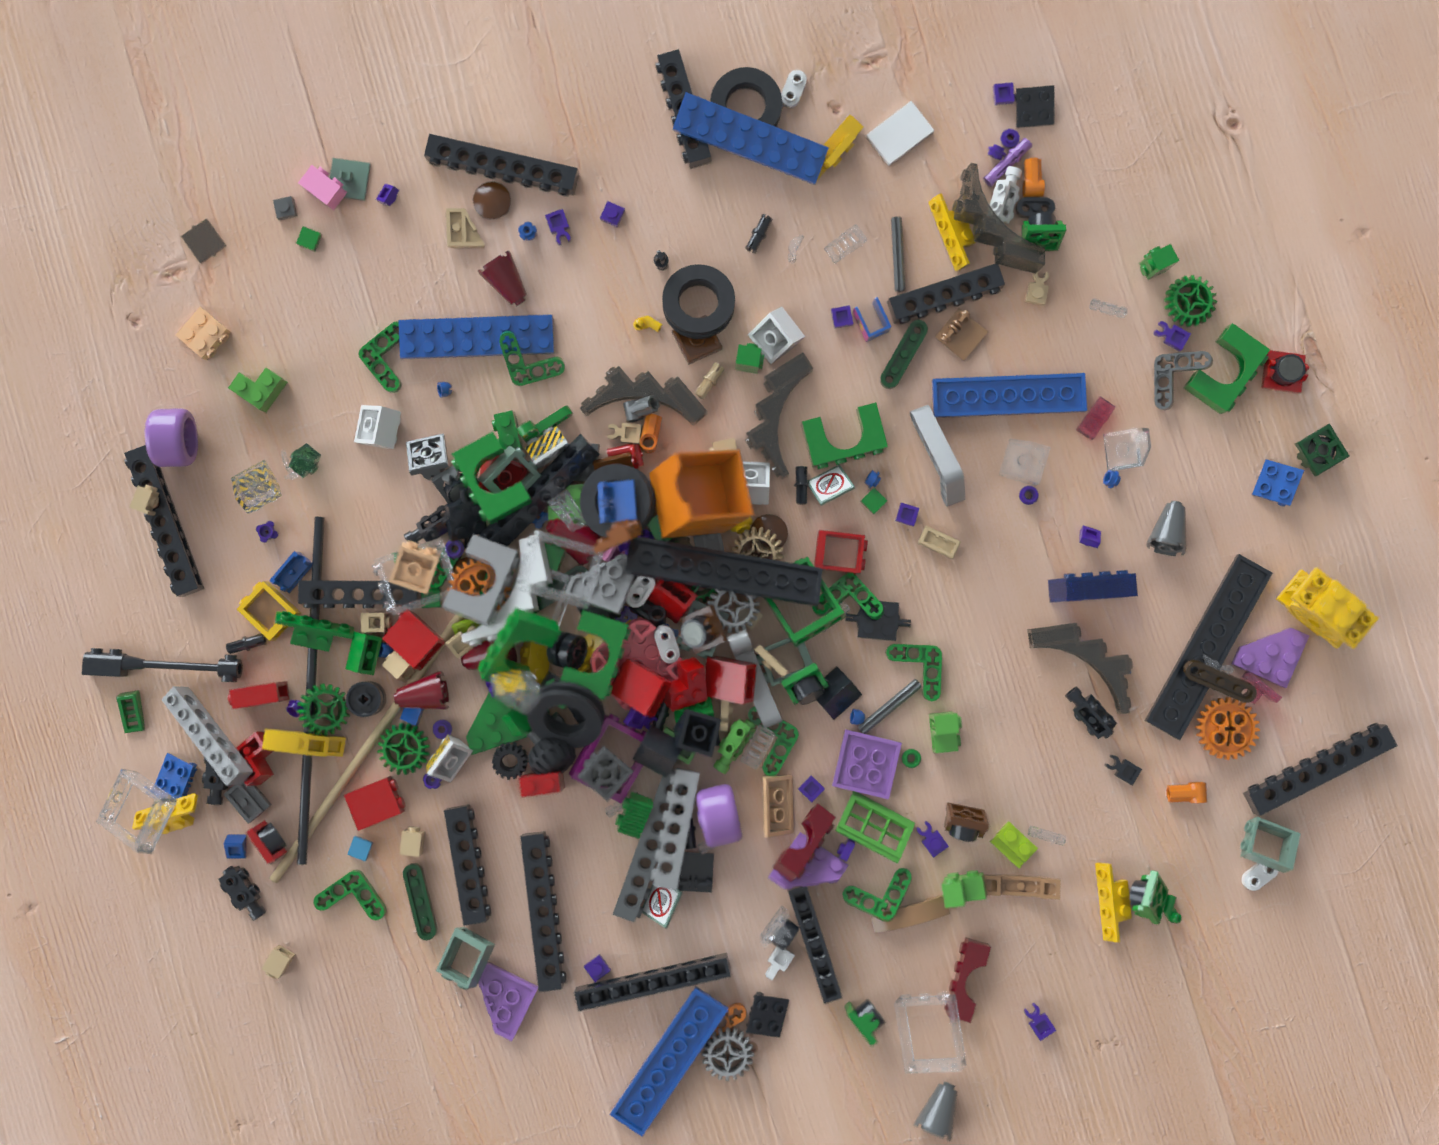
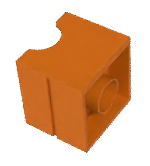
M740 449L675 453L649 473L655 492L656 510L662 538L725 533L754 515Z

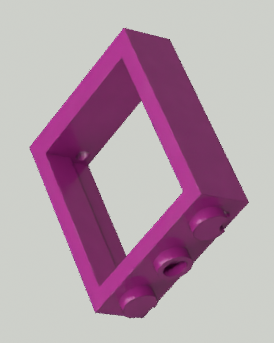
M612 713L609 715L605 714L600 735L594 742L583 747L569 771L570 777L591 788L578 775L584 769L585 760L590 759V754L594 752L609 725L642 742L647 732L643 730L640 733L636 728L620 722L618 716ZM636 761L633 763L631 769L634 772L611 799L622 804L643 767L642 764Z

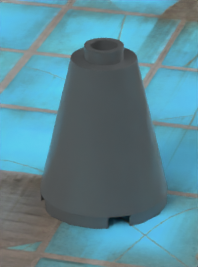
M1171 501L1165 505L1147 541V548L1150 549L1151 546L1155 548L1154 552L1167 556H1176L1180 552H1182V556L1186 553V512L1181 502Z
M945 1081L943 1085L938 1084L915 1120L914 1126L918 1127L921 1124L922 1130L943 1139L946 1135L947 1140L951 1141L958 1092L954 1090L955 1086Z

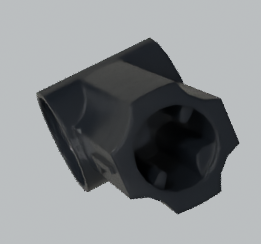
M647 599L640 607L629 606L630 610L640 617L649 620L656 628L666 624V611L662 606L654 605ZM656 615L661 616L660 619H654L653 617Z

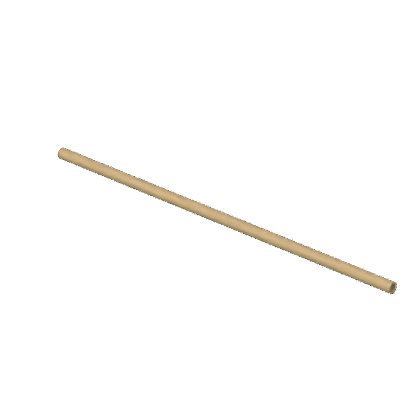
M455 614L440 637L447 642L454 634L452 624L464 620V617ZM446 643L421 671L416 670L407 684L423 678ZM395 702L390 706L309 821L308 839L401 709ZM298 838L269 879L272 882L278 883L296 858Z

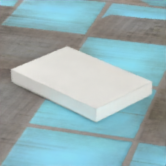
M910 101L869 132L866 138L887 165L890 166L930 136L934 129L913 102Z

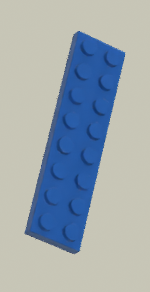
M685 92L672 129L678 133L813 185L817 182L829 149L827 146Z
M552 315L399 320L400 359L504 356L499 339L500 335L505 331H511L516 335L522 355L554 354ZM505 336L503 342H507L509 350H511V341L514 339Z
M1085 373L932 379L933 414L935 418L1086 412Z
M695 986L610 1112V1116L642 1137L727 1013L728 1007Z

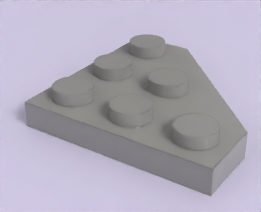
M618 555L609 562H603L590 568L587 572L572 576L565 591V596L620 615L635 578L634 575L624 574L627 555Z

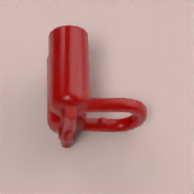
M627 444L607 449L608 457L630 452L634 468L638 469L640 466H644L643 452L641 453L639 444Z

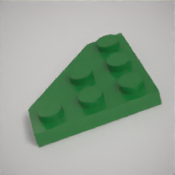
M496 691L493 698L490 692L488 693L466 735L468 746L473 750L471 755L499 747L503 743L505 745L507 742L511 743L527 737V735L524 737L522 735L514 737L502 720L505 714L517 706L513 692L502 695Z

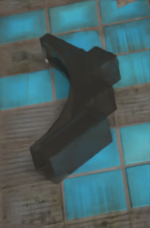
M970 163L961 173L962 188L960 190V197L954 201L952 207L954 220L973 224L974 241L994 246L995 264L1036 274L1045 265V248L1018 236L998 218L982 191L978 164Z
M804 352L764 376L765 382L763 385L768 393L772 392L773 394L755 404L756 410L754 414L759 421L763 420V423L748 431L745 435L747 438L744 439L750 449L754 448L755 452L760 448L763 449L761 451L766 461H771L773 464L772 471L776 477L780 476L781 479L789 476V472L783 462L778 443L779 417L790 392L803 378L813 371V367Z
M620 366L612 367L605 373L607 376L604 378L608 385L599 387L596 390L597 394L592 398H586L580 407L583 414L588 416L598 408L613 402L642 399L654 395L660 404L682 415L692 426L708 414L707 410L678 376L675 379L672 377L664 384L665 387L662 388L649 371L640 373L633 383Z
M1077 623L1027 629L1030 648L1058 649L1073 654L1085 661L1106 683L1113 697L1117 713H1130L1131 700L1127 697L1126 692L1128 681L1127 678H1124V675L1131 674V669H1133V662L1129 658V654L1105 657L1107 645L1103 642V638L1079 641L1081 629L1080 626H1077Z

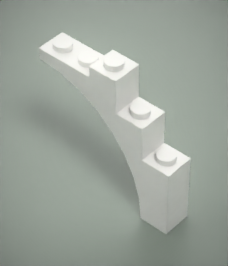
M536 535L519 540L521 553L520 569L515 587L509 599L497 613L494 623L491 622L489 627L482 625L473 631L462 634L463 643L470 646H478L482 644L481 641H495L499 630L503 629L508 615L512 614L515 607L531 613L539 610L535 588L544 589L547 587V584L553 583L542 537Z

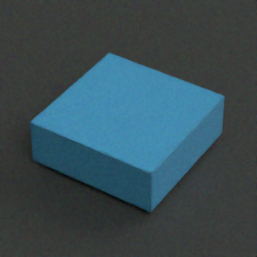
M354 836L347 855L367 861L373 842Z

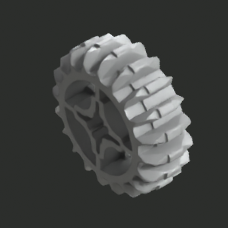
M715 589L718 595L711 594L710 597L715 599V601H708V605L713 604L720 623L723 624V630L727 626L729 627L728 633H731L732 628H735V632L738 633L740 626L742 630H747L744 625L746 623L752 627L753 624L750 619L757 620L753 613H760L759 609H754V606L760 605V602H753L757 596L751 597V595L743 594L749 602H739L736 599L735 593L729 592V603L718 606L719 599L728 591ZM732 597L733 601L741 606L736 609V617L734 612H731L732 610L728 608L732 604ZM750 608L747 618L739 622V611ZM719 612L730 613L733 623L725 621Z
M726 1027V1032L719 1028V1035L717 1036L714 1031L712 1033L713 1038H709L708 1043H705L703 1046L705 1050L701 1052V1056L705 1058L702 1062L703 1064H708L706 1066L707 1071L712 1070L711 1076L714 1077L718 1073V1080H721L723 1076H726L727 1082L729 1081V1076H733V1079L737 1080V1074L743 1077V1070L749 1071L747 1064H753V1060L750 1058L754 1056V1052L750 1051L753 1045L747 1044L750 1039L749 1037L743 1038V1031L737 1034V1028H734L733 1032H730L729 1027ZM725 1040L723 1047L713 1050L717 1043ZM731 1040L737 1042L743 1050L734 1048L731 1045ZM727 1046H729L730 1057L728 1062L727 1057L725 1055V1051H727ZM712 1057L722 1060L725 1067L719 1066ZM742 1058L739 1064L731 1067L732 1061Z

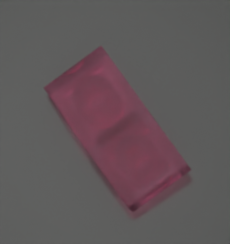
M1100 396L1076 430L1092 441L1114 411L1115 406Z

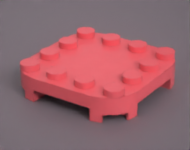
M641 617L626 623L628 624V629H631L627 641L623 640L622 648H625L622 659H617L616 666L619 667L615 678H611L609 685H612L613 681L618 677L621 665L627 659L638 661L669 681L678 679L677 662L682 661L679 656L678 660L674 663H666L662 660L654 638L656 626L649 620ZM603 642L592 653L590 658L592 672L602 669L608 661L609 648L606 642ZM673 651L667 653L668 657L673 655ZM613 696L623 709L630 711L631 706Z

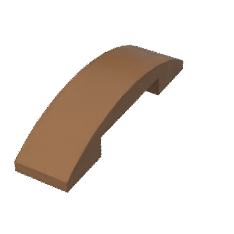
M984 875L987 895L1029 896L1060 900L1061 879L1024 875Z
M943 895L927 898L926 901L899 907L895 918L890 922L881 921L873 916L871 918L875 933L925 923L950 914L949 908H945ZM889 909L882 910L884 917L891 915Z

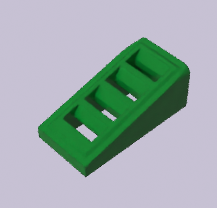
M139 690L120 693L116 699L124 733L144 731L145 725ZM126 699H132L133 701L126 702ZM134 706V709L127 710V707ZM136 714V717L128 718V715ZM138 721L137 725L129 726V722Z

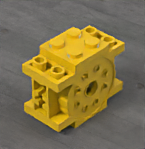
M1314 568L1310 575L1303 569L1299 570L1276 598L1277 601L1289 610L1288 612L1314 634L1325 639L1334 648H1339L1344 642L1351 649H1355L1379 620V617L1366 608L1368 605L1340 582L1332 580L1319 568Z

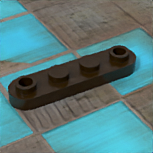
M1190 660L1184 665V674L1192 681L1244 703L1252 702L1256 698L1257 690L1249 682L1198 660ZM1195 666L1196 669L1191 672V668ZM1247 689V692L1242 694V691Z

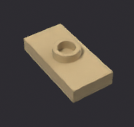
M925 526L918 541V544L951 559L954 558L961 541L928 526Z
M761 645L757 646L755 651L764 659L762 663L769 670L774 668L784 677L788 673L787 670Z

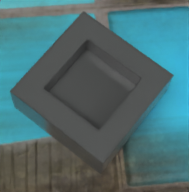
M292 196L273 200L278 220L297 217Z

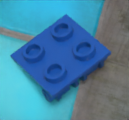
M1266 459L1252 495L1278 502V505L1283 507L1286 505L1291 506L1304 470Z
M634 480L610 483L599 482L597 488L600 523L624 521L626 519L636 520Z
M167 753L153 789L173 800L187 796L191 784L188 782H193V779L190 777H194L198 770L196 768L197 764L187 763Z

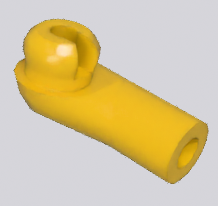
M647 315L637 318L634 321L633 327L636 330L650 327L659 332L663 324Z

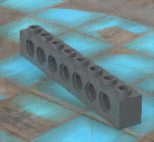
M674 768L671 769L667 778L662 776L653 801V808L644 826L613 915L634 923L636 917L640 918L644 907L641 906L643 899L647 900L650 889L647 886L649 881H654L651 880L652 870L656 862L658 863V861H655V854L657 849H661L662 842L658 841L660 831L656 830L653 824L656 821L662 822L664 812L661 811L660 805L666 803L667 786L671 784L672 772H676ZM679 785L677 792L681 794L682 789L686 790L687 786ZM681 804L674 805L673 811H675L676 807L680 809ZM649 840H655L658 846L655 849L649 848L647 846ZM648 858L651 861V865L644 867L641 865L640 860ZM641 876L645 882L643 885H637L634 882V878ZM635 895L638 901L632 904L627 900V897Z

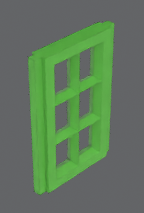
M853 791L835 831L898 864L915 822ZM855 803L869 810L866 819L852 813ZM873 813L887 820L883 829L869 822ZM850 816L864 823L860 832L846 825ZM891 822L905 829L901 838L887 831ZM867 825L882 832L878 841L864 834ZM885 834L899 841L896 851L882 844Z

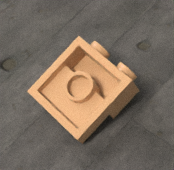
M199 307L178 331L176 336L197 355L207 361L216 354V349L228 340L231 331L206 310Z
M413 541L403 542L400 546L389 582L427 594L440 554H437V550L431 547H426V549L419 548L418 544Z

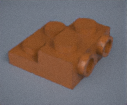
M626 519L611 525L612 530L607 532L608 536L598 540V545L594 546L593 550L595 554H598L642 535L640 522L637 519L630 522Z

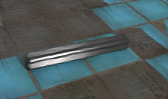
M895 216L891 219L894 287L896 292H902L905 290L902 218Z
M914 679L858 726L863 734L869 732L922 687L919 681Z

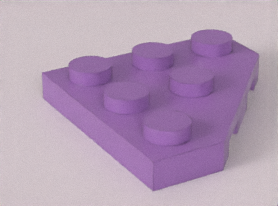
M1287 628L1281 632L1239 646L1231 664L1280 687L1287 688L1309 635L1294 628Z
M800 832L790 848H804L807 836ZM820 847L819 849L816 848L813 852L815 854L813 860L804 866L806 871L800 879L795 878L790 882L774 869L768 879L783 889H792V887L815 886L828 882L830 884L837 883L847 869L848 864L823 847Z
M487 962L478 985L481 988L494 1032L512 1041L538 986Z

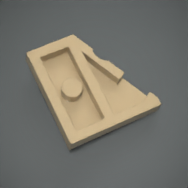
M446 208L447 248H484V242L481 240L466 209Z

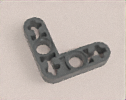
M1206 351L1162 354L1156 357L1154 361L1155 405L1161 410H1169L1174 403V372L1206 370L1213 364L1212 356ZM1192 356H1194L1195 360H1201L1202 356H1205L1208 361L1205 362V365H1202L1200 362H1194L1195 366H1193ZM1181 357L1189 359L1187 366L1180 367L1178 365ZM1172 358H1174L1175 368H1173L1172 364H1166L1165 368L1159 365V363L1163 362V359L1167 362H1173ZM1167 377L1169 379L1168 386L1160 387L1159 380ZM1159 391H1164L1165 398L1169 400V402L1165 403V406L1159 403L1160 400H1163V394L1159 393Z

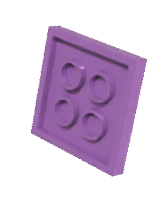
M845 729L832 786L889 799L902 743Z

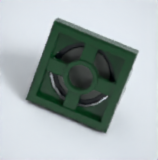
M1330 423L1295 443L1299 450L1297 459L1302 460L1301 465L1305 468H1310L1314 476L1320 475L1350 456Z

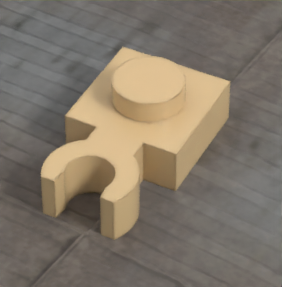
M1036 270L1033 274L1035 283H1029L1025 302L1044 306L1049 286L1044 285V282L1048 279L1049 273L1046 272L1044 278L1041 279L1038 277L1039 270Z
M622 423V428H618L614 424L608 425L609 429H615L616 431L614 435L607 436L609 439L615 440L621 437V443L640 444L641 424Z
M475 626L469 627L467 632L475 630ZM461 631L445 642L457 659L473 648V646L462 642L461 635L463 633Z
M726 700L721 702L720 731L728 732V716L733 713V703Z

